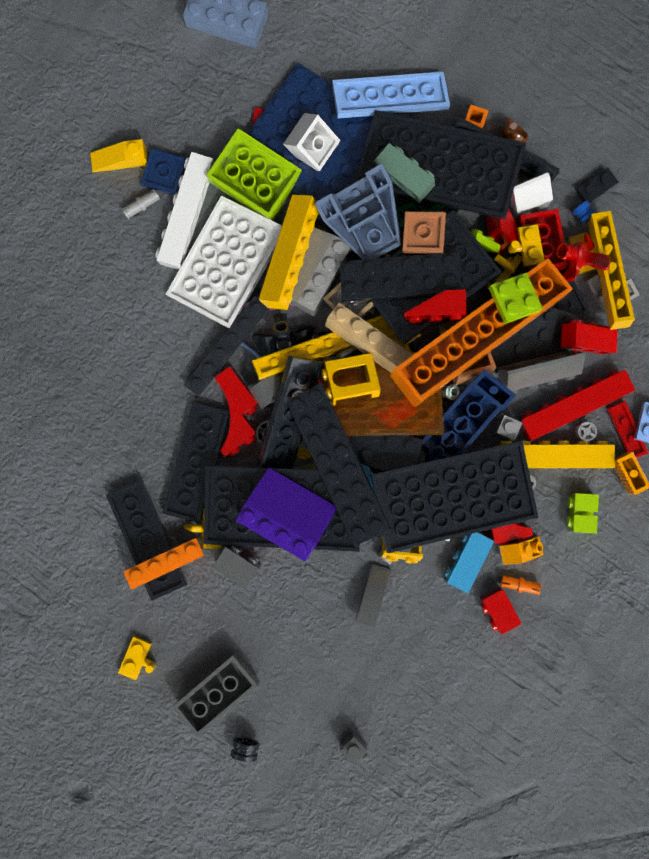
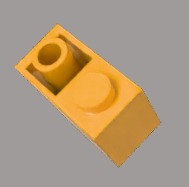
M539 536L499 546L503 565L524 563L543 555V545Z

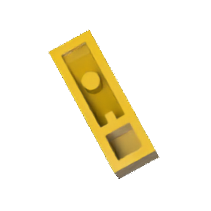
M142 139L123 141L90 153L92 172L146 166L148 160L147 147Z

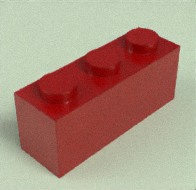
M571 320L568 324H562L561 348L601 355L617 353L618 330H610L608 325L596 326V323L583 324L582 320Z

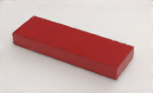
M626 401L606 408L625 453L634 452L636 458L648 454L644 442L634 439L637 425Z

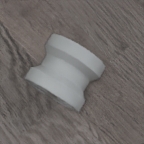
M591 422L580 423L575 427L574 435L579 441H590L596 437L597 428Z

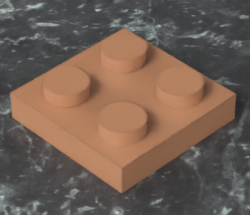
M405 212L403 253H444L446 212Z

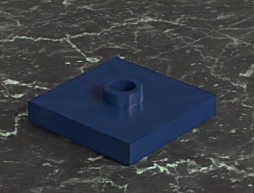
M151 148L141 178V186L175 195V193L179 192V179L181 175L184 176L186 170L184 168L186 158Z

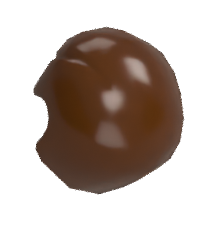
M508 119L502 126V138L524 143L528 141L529 135L513 120Z

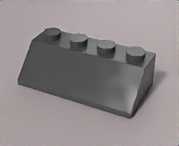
M570 349L497 367L499 381L512 392L518 393L520 392L519 389L522 388L535 389L538 388V384L545 383V385L557 383L558 379H574L575 375L582 374L585 352Z

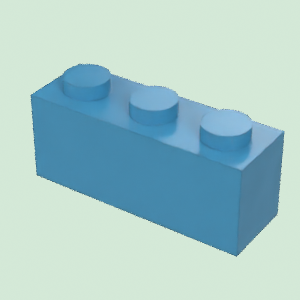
M479 533L463 536L461 541L463 545L460 550H456L453 556L455 561L452 567L449 566L444 574V577H446L445 581L448 584L466 593H469L494 543L493 540Z

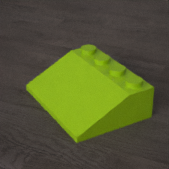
M238 128L206 177L209 183L248 209L274 221L302 170Z

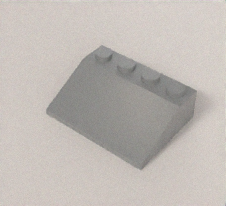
M314 228L290 304L312 316L316 314L324 300L323 298L340 272V261H346L351 253V248L341 238Z

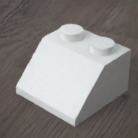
M304 113L284 142V146L296 158L315 170L320 171L340 142V139L319 115Z
M549 173L514 187L509 205L514 220L519 218L520 215L530 214L535 210L541 212L549 207L548 205L553 200Z

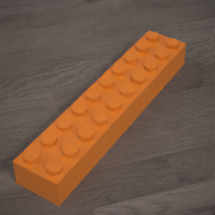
M548 258L527 273L543 309L540 312L504 324L492 298L394 368L390 374L391 378L414 407L548 310L573 289Z

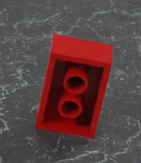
M559 209L520 215L516 220L518 228L538 224L544 260L548 258L558 271H562L569 266L568 260L562 261L556 255L557 247L561 243H565ZM537 265L524 267L525 273H528Z

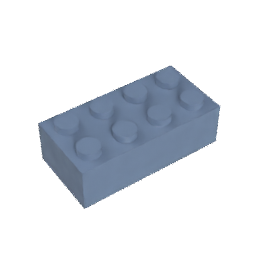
M188 0L183 18L186 27L257 49L268 17L267 3L258 0Z

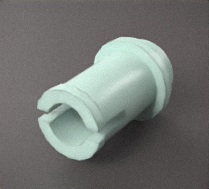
M454 384L443 386L440 388L443 390H438L440 397L455 400L460 395L458 386Z

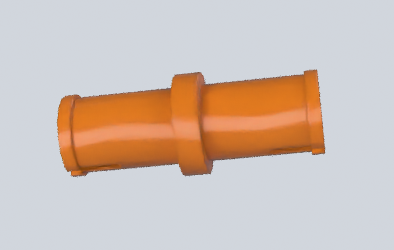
M502 575L500 587L514 589L519 593L523 591L540 595L541 583L527 581L522 577L518 579Z

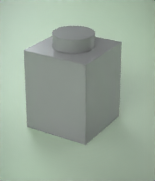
M506 415L500 416L493 434L508 441H515L522 422Z

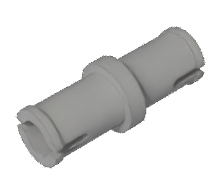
M152 189L142 197H136L134 202L121 209L125 216L130 219V217L138 212L147 210L146 207L160 200L156 191Z

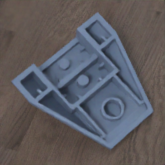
M383 163L366 172V177L339 193H331L315 202L323 221L362 260L377 259L401 245L393 184Z

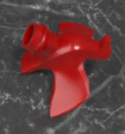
M589 234L584 235V242H576L573 245L561 243L557 247V257L562 261L568 260L569 269L562 275L567 282L575 280L583 266L588 265L600 270H608L610 267L608 255L591 252L594 250L595 244Z

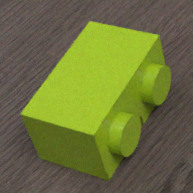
M571 493L567 500L570 513L566 519V526L569 527V531L597 534L598 516H593V514L598 512L599 495Z

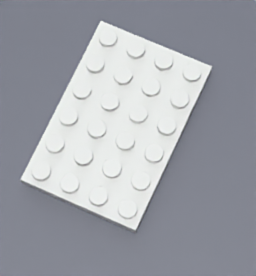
M221 196L167 290L166 295L230 328L240 315L245 303L248 301L270 262L282 225Z

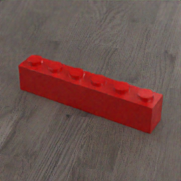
M618 369L607 373V378L602 380L599 377L591 381V386L587 388L580 386L572 390L574 394L568 397L566 394L557 397L556 403L550 405L547 402L539 406V411L535 413L531 410L522 414L523 419L518 421L522 422L521 429L527 441H532L635 391L626 370L619 372Z

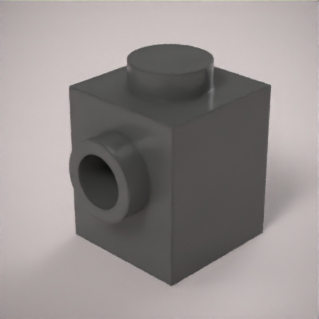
M354 731L340 744V752L353 765L357 762L361 763L367 756V744Z

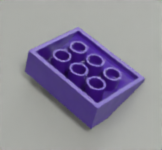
M269 467L246 501L236 521L301 560L307 561L337 509L334 504Z

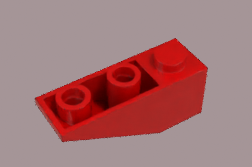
M509 209L506 220L486 216L488 237L494 238V242L501 245L499 252L508 250L513 241L519 242L518 227Z
M466 289L445 290L405 312L404 317L410 323H419L421 319H429L430 322H441L442 319L450 318V321H461L462 318L466 317Z

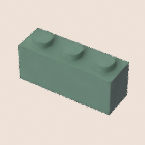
M389 143L374 160L375 167L383 163L392 182L418 203L435 186L434 175L429 170L420 168L418 162L412 157H406L403 150L398 146L394 147Z

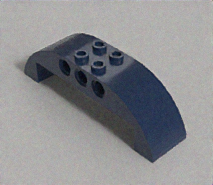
M482 370L422 438L423 444L420 455L426 457L424 462L463 454L500 410L503 411L516 394L487 370Z

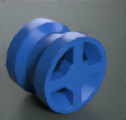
M586 200L572 213L574 216H578L579 222L583 224L590 218L591 214L597 211L591 208L588 200Z

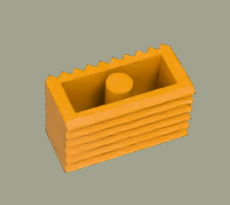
M626 452L615 458L614 469L620 477L619 480H622L621 483L625 487L627 494L637 495L649 489V482L634 452Z

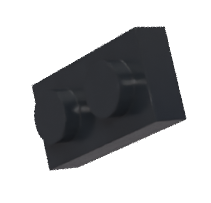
M607 167L577 188L576 192L583 202L588 200L590 204L617 185L619 181Z

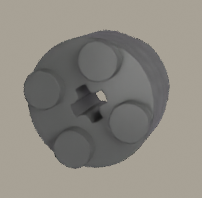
M284 372L261 380L258 378L259 383L256 381L248 386L249 391L262 410L275 404Z

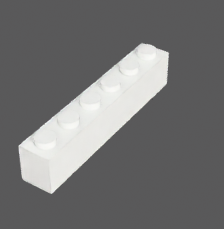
M191 152L190 157H187L185 160L184 168L186 170L184 176L181 175L179 179V192L174 195V207L167 217V222L169 223L161 236L163 242L156 251L157 261L161 265L179 270L186 258L209 186L206 175L215 163L213 158Z

